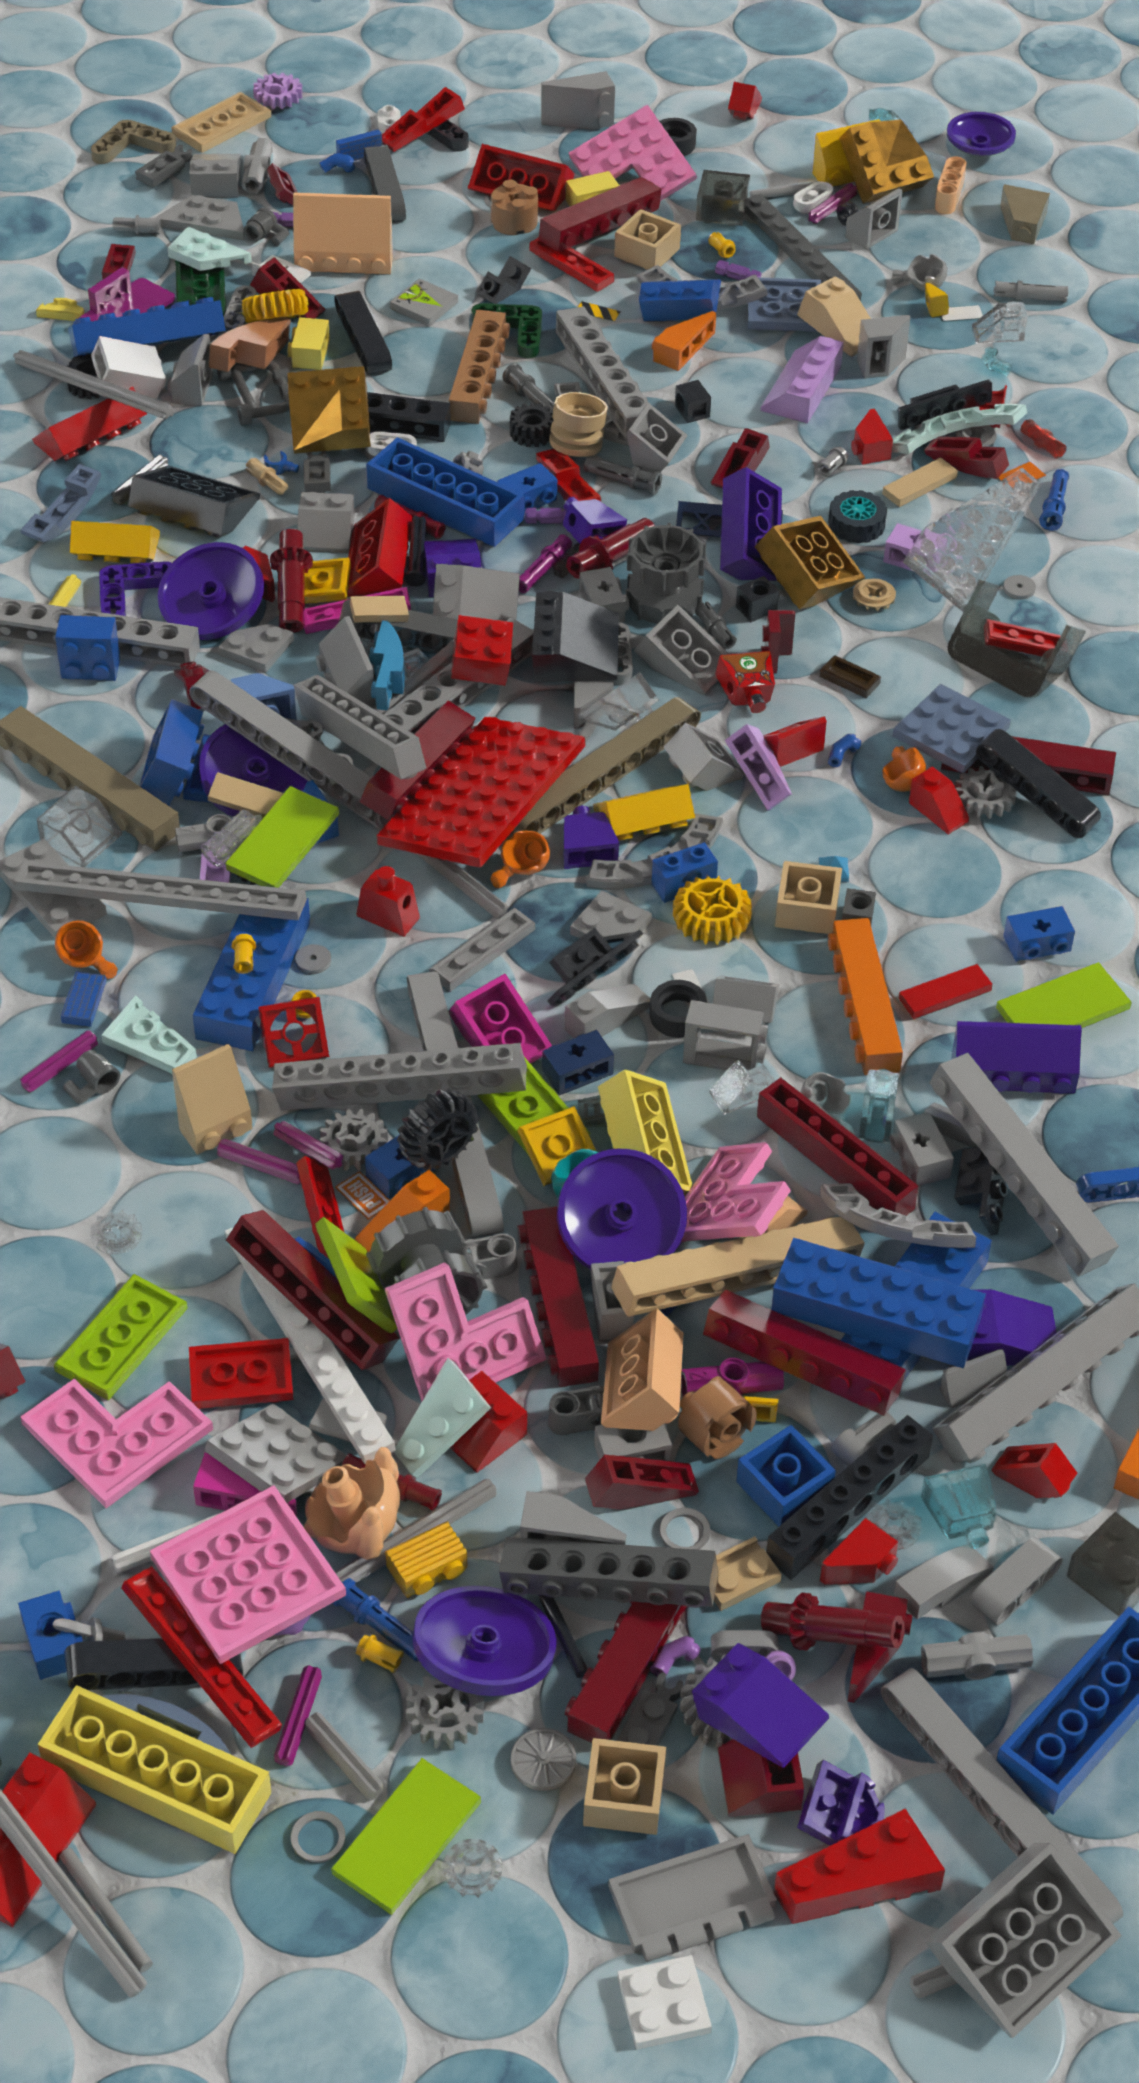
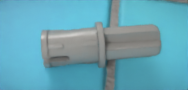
M136 215L135 218L115 217L113 218V230L134 231L136 235H139V233L160 234L161 219L141 218L139 215Z

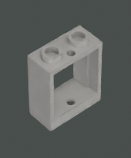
M691 1000L685 1022L683 1063L755 1075L758 1063H764L766 1046L761 1045V1043H766L768 1026L763 1025L764 1012ZM701 1028L752 1037V1043L749 1046L701 1038Z

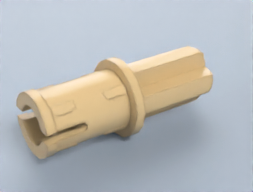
M251 458L246 463L248 468H245V470L257 478L261 486L267 485L278 495H283L285 490L288 489V484L276 475V471L272 467H266L257 458Z

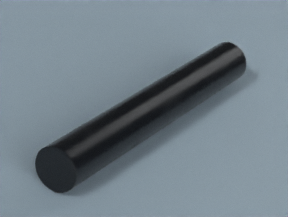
M537 1595L576 1677H584L588 1667L555 1599L545 1595Z

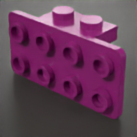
M121 267L88 289L90 310L79 318L90 317L91 321H96L100 315L115 313V317H121L125 311L139 309L140 313H145L149 307L158 305L166 307L175 301V294L145 278H138L131 283L129 270Z

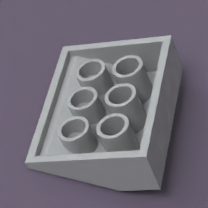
M1033 1843L925 1943L951 1977L1010 2038H1014L1122 1935L1052 1843Z

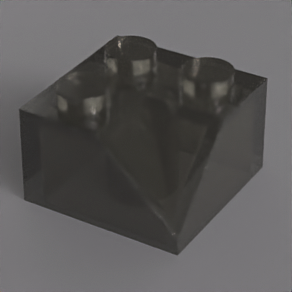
M703 170L697 194L696 221L743 226L750 175Z
M1114 1512L1072 1554L1067 1577L1117 1616H1120L1128 1606L1133 1608L1139 1602V1529L1117 1512Z

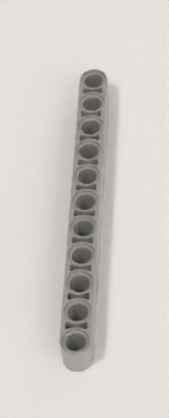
M438 972L407 975L409 998L423 1051L458 1048ZM467 1095L466 1097L472 1102L471 1095ZM478 1123L476 1124L478 1131L472 1134L474 1141L466 1145L467 1150H462L458 1154V1159H451L471 1238L504 1232L502 1212Z

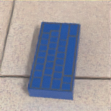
M378 129L336 140V153L350 155L354 161L364 159L365 147L382 146V133Z
M84 972L75 973L61 1014L62 1023L92 1027L106 985L105 975Z

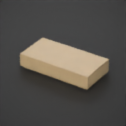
M351 596L350 608L354 623L382 622V620L388 622H408L409 613L405 596Z

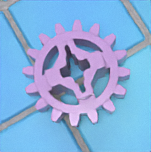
M276 73L265 74L264 79L258 78L257 83L253 84L254 99L258 103H263L265 107L271 106V109H274L276 106H279L280 109L287 106L292 107V103L298 104L299 99H302V83H299V78L293 79L292 74L288 76L284 73L276 75Z

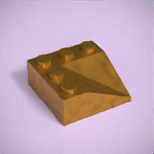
M902 120L869 122L850 127L839 138L863 204L876 201L898 188L904 193L924 187L934 178L927 155Z
M364 366L287 373L294 454L371 447L367 383Z
M821 516L773 526L755 546L762 560L770 567L775 574L776 580L784 587L791 601L799 610L815 606L865 579L863 573Z

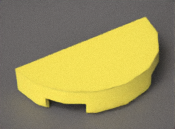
M54 298V302L46 305L42 303L36 309L37 317L75 321V319L85 314L84 308L77 305V301L68 298Z

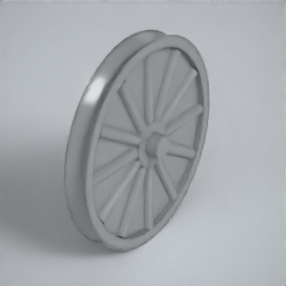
M549 1728L533 1729L524 1733L515 1742L511 1751V1768L517 1780L524 1786L537 1791L554 1790L563 1786L572 1777L576 1768V1751L570 1739L563 1733Z

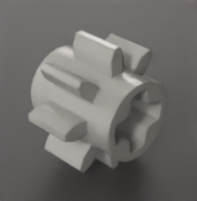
M472 451L467 453L460 452L453 459V463L480 475L483 474V461L478 459L479 454Z

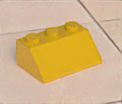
M872 120L816 133L812 172L815 178L832 186L855 182L839 138L850 127L880 120Z
M71 521L70 553L77 555V560L93 561V556L104 557V562L120 563V558L130 559L132 564L146 563V560H154L160 530L148 525Z
M688 784L665 787L593 804L595 812L606 814L618 841L633 838V832L643 830L644 835L660 832V826L670 824L671 829L688 825V819L696 818Z

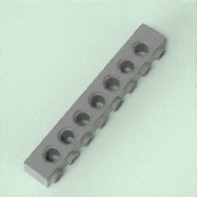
M584 306L556 311V334L597 397L608 406L607 412L624 439L628 440L627 431L648 403L646 395L642 394L638 383L634 382L628 368L624 367L619 355H616L611 343L604 337L602 329L598 328L593 316L588 313Z
M0 597V640L57 649L55 636L60 615L115 617L121 659L180 667L183 663L194 661L200 649L198 627Z
M512 617L507 620L508 622H513L509 672L532 655L534 630ZM450 663L431 679L426 680L414 692L406 695L402 701L393 708L388 709L383 715L415 734L447 701L463 709L494 684L451 679L452 663Z
M520 1043L275 1063L272 1089L281 1111L426 1099L428 1093L435 1095L439 1089L445 1092L449 1088L453 1091H459L465 1096L526 1091L527 1065Z

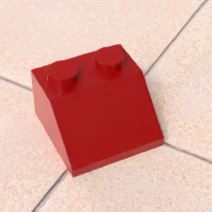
M480 1371L469 1381L490 1405L491 1409L450 1447L476 1473L527 1435V1411L483 1371Z

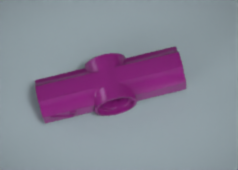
M728 1358L720 1366L682 1369L681 1372L682 1397L688 1392H696L716 1376L721 1377L741 1396L745 1393L783 1390L784 1371L762 1361L745 1363L738 1358Z

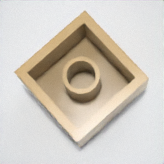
M640 209L615 232L614 257L646 270L656 265L661 267L680 249L681 224Z
M784 861L777 899L775 927L824 934L832 933L833 923L836 920L842 868Z
M593 1738L584 1801L583 1826L657 1835L666 1747Z

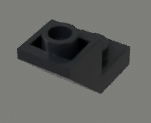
M509 256L499 276L497 277L488 271L476 293L497 304L521 289L532 268Z

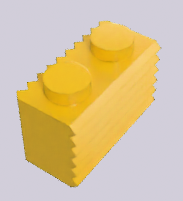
M448 1521L385 1551L386 1567L406 1598H410L411 1595L425 1594L437 1582L440 1583L443 1579H455L468 1567L467 1550Z

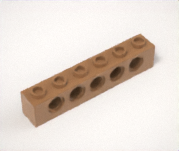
M476 310L449 397L451 421L479 424L481 415L486 414L487 399L491 398L492 392L491 383H495L496 368L500 367L501 353H504L505 338L508 339L510 324L506 323V313Z

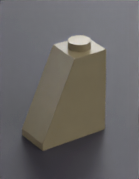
M1003 185L1000 208L1011 240L1035 244L1047 214L1050 193Z

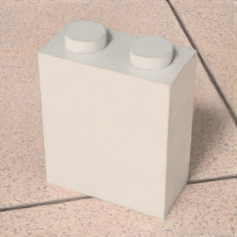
M99 336L91 354L97 377L127 389L133 386L136 392L157 399L161 389H164L166 386L167 378L163 372L161 359L158 356L156 347Z

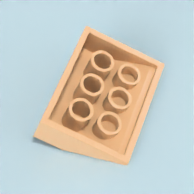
M322 193L293 194L295 265L311 272L391 274L393 260L391 196Z

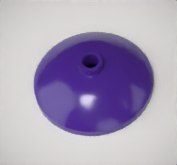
M967 112L954 117L948 123L947 138L962 152L975 156H992L1004 152L1014 144L1016 130L1013 124L1002 116L988 112Z

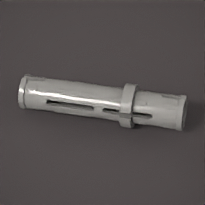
M1017 280V283L995 281L994 297H1013L1015 300L1026 298L1067 302L1068 286L1022 283L1023 281Z

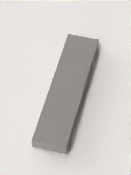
M513 908L431 967L429 972L437 971L441 985L451 992L535 930V922L516 908Z

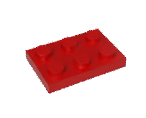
M289 1338L189 1347L191 1402L198 1409L294 1400Z

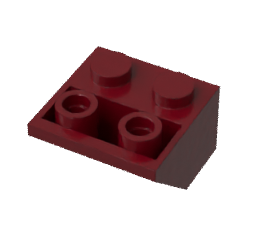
M734 1739L718 1747L728 1817L802 1809L804 1784L798 1753L782 1768Z

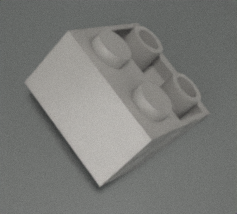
M910 315L861 320L857 363L864 379L889 376L906 359Z

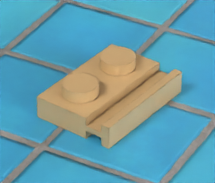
M755 1536L716 1555L719 1572L714 1602L720 1611L781 1582L782 1574L764 1548L761 1549Z

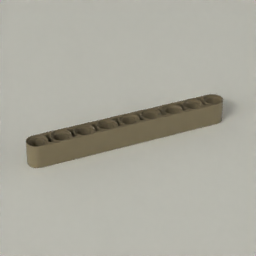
M680 697L671 699L565 770L515 827L512 833L536 831L541 834L572 813L576 807L585 804L663 751L667 742L685 722L696 727L700 721L701 712Z

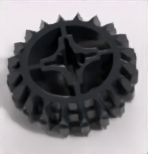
M451 1088L445 1092L439 1089L435 1095L428 1093L426 1099L423 1101L418 1100V1105L414 1109H409L410 1114L408 1117L402 1119L404 1125L398 1129L400 1135L397 1138V1142L399 1143L402 1155L418 1169L423 1168L427 1171L432 1167L437 1170L442 1164L448 1166L451 1159H458V1154L462 1150H467L466 1145L474 1141L472 1134L478 1131L476 1124L480 1120L477 1116L478 1111L464 1094H461L459 1091H453Z

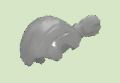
M930 254V257L918 255L912 260L907 270H893L891 283L899 284L904 281H910L921 291H925V283H931L939 288L947 277L948 268L946 263L934 254Z
M816 1072L810 1075L804 1081L801 1093L854 1134L852 1126L845 1121L844 1117L851 1104V1094L845 1092L846 1083L844 1080L824 1072Z

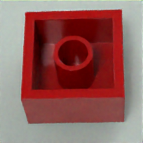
M458 615L454 636L451 679L506 686L511 664L513 622Z

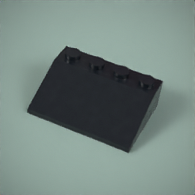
M168 465L133 476L128 507L137 509V513L142 515H158L162 521L170 523L177 521L184 523L183 526L187 529L198 530L200 528L206 530L210 536L222 537L223 534L232 532L260 499L261 493Z
M536 592L532 650L534 682L617 680L619 613L565 592Z

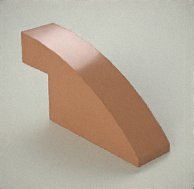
M280 317L256 321L236 327L219 336L210 344L209 368L228 372L237 362L265 369L289 341L291 318Z

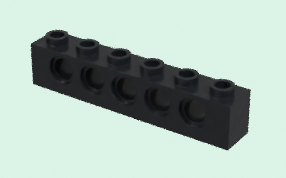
M367 392L370 432L409 434L417 439L445 442L451 425V403Z
M909 1415L905 1416L768 1536L766 1553L778 1570L790 1580L798 1575L929 1458L933 1434Z

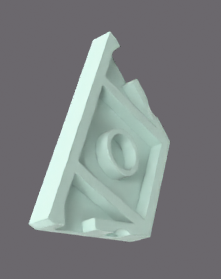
M187 227L168 247V257L200 271L216 267L230 266V260L238 259L243 261L244 264L252 262L250 252L191 227Z

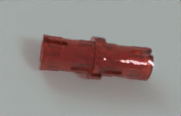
M1032 419L1025 420L1021 425L1020 431L1031 438L1038 448L1048 451L1056 459L1058 457L1061 458L1065 454L1067 446L1056 439L1049 429L1042 428Z

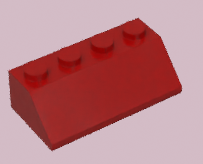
M482 143L468 189L491 195L496 188L503 185L504 181L514 180L517 184L535 187L538 191V208L555 212L566 199V181L572 180L575 174L568 165Z
M133 386L128 388L129 390L135 391ZM108 398L48 427L32 438L35 445L54 461L64 457L65 461H68L79 455L77 450L85 447L86 451L100 444L99 439L106 436L107 440H110L121 434L119 429L127 426L128 430L142 424L140 419L147 415V412Z
M388 498L353 526L348 555L351 562L347 597L399 589L403 585L412 516L391 498Z
M29 1752L2 1791L56 1863L60 1859V1854L68 1848L97 1805L96 1801L63 1769ZM0 1827V1921L13 1928L43 1883Z

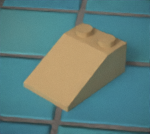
M836 276L807 290L797 313L801 319L823 336L844 342L843 351L851 357L858 353L861 320L871 319L855 291Z
M229 1044L172 1069L179 1130L197 1155L216 1148L222 1139L230 1140L242 1136L253 1129L251 1109L232 1048Z

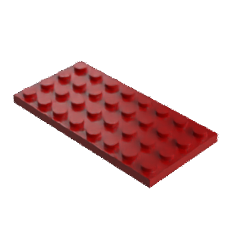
M484 717L473 729L475 731L469 735V738L461 742L462 746L456 749L455 754L448 756L449 759L442 764V768L436 770L435 775L430 777L429 782L423 784L421 791H418L413 799L410 798L407 806L403 807L400 813L397 812L376 835L377 844L481 868L585 747V737L574 735L570 732H559L545 727L525 725L521 722L500 720L496 717Z

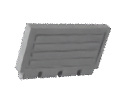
M749 1834L611 1878L608 1881V1887L634 1953L642 1951L646 1962L672 1954L669 1941L673 1940L677 1950L681 1951L707 1942L706 1929L710 1930L713 1939H717L743 1930L740 1919L742 1917L745 1918L749 1928L775 1919L772 1907L776 1906V1897Z

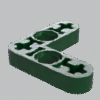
M479 303L472 307V322L476 310L502 312L510 315L506 317V323L510 324V328H519L517 340L518 355L527 359L539 355L542 330V310L540 307L534 305Z

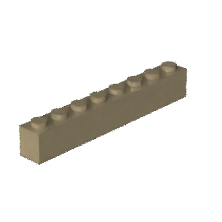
M18 707L0 720V746L3 749L11 751L22 762L33 766L42 776L49 777L61 789L75 795L80 802L91 806L100 816L107 817L119 829L133 835L141 844H146L156 851L176 836L175 828H180L177 811L24 707Z

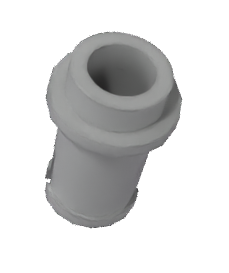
M842 447L832 448L829 451V455L818 463L819 473L824 477H829L835 469L845 465L848 458L846 450Z

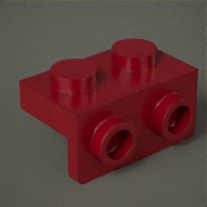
M768 610L767 625L762 626V642H765V646H761L760 652L770 651L773 674H777L779 655L792 654L795 627L794 610Z

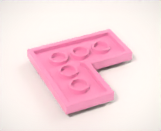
M648 104L569 152V158L583 177L609 171L616 179L633 168L639 177H643L662 188L660 201L697 179L696 173Z
M766 1142L718 1148L685 1196L687 1223L681 1242L748 1236L757 1237L767 1230L768 1224L776 1212L781 1209L784 1200L791 1190L785 1181L751 1184L757 1173L763 1169L766 1160L772 1153Z
M446 1263L384 1288L421 1402L447 1358L455 1362L468 1380L480 1371H483L495 1383L547 1360L529 1302L524 1297L467 1321L450 1266Z
M75 1379L20 1417L22 1425L105 1508L115 1503L213 1430L212 1421L170 1381L118 1419H115Z

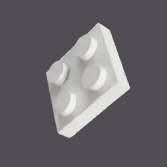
M692 1955L618 1971L617 1978L636 2050L711 2033L712 2025Z

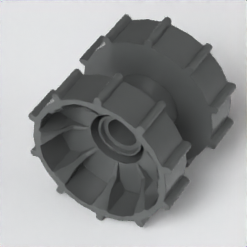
M671 523L653 527L644 526L643 531L639 532L634 538H629L627 571H632L633 574H628L626 595L629 607L638 616L639 621L643 619L658 624L677 605L692 617L695 614L696 607L702 603L704 579H699L698 576H704L706 543L700 541L693 533V529L687 530L682 527L672 526Z
M424 1207L422 1211L413 1212L402 1217L397 1215L395 1217L396 1220L388 1224L381 1232L374 1233L375 1240L372 1243L370 1252H367L366 1256L384 1288L446 1263L450 1266L465 1315L473 1308L479 1307L478 1301L483 1290L487 1289V1285L470 1253L465 1256L460 1254L462 1247L466 1246V1242L449 1211L442 1213L428 1210L427 1207Z

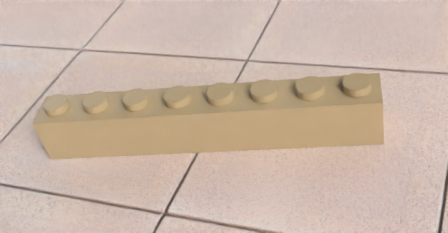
M840 1216L828 1217L821 1221L807 1224L801 1223L794 1227L780 1230H770L757 1237H740L736 1240L722 1243L716 1242L709 1246L685 1249L669 1255H657L642 1261L627 1262L617 1266L611 1289L626 1316L630 1317L652 1312L656 1308L661 1310L717 1297L725 1289L734 1293L773 1284L777 1280L793 1237L859 1257L865 1242L852 1223Z

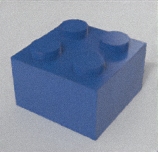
M60 615L55 639L61 679L116 681L121 659L116 618Z
M789 1425L738 1459L736 1482L779 1527L835 1478L836 1470L792 1425Z

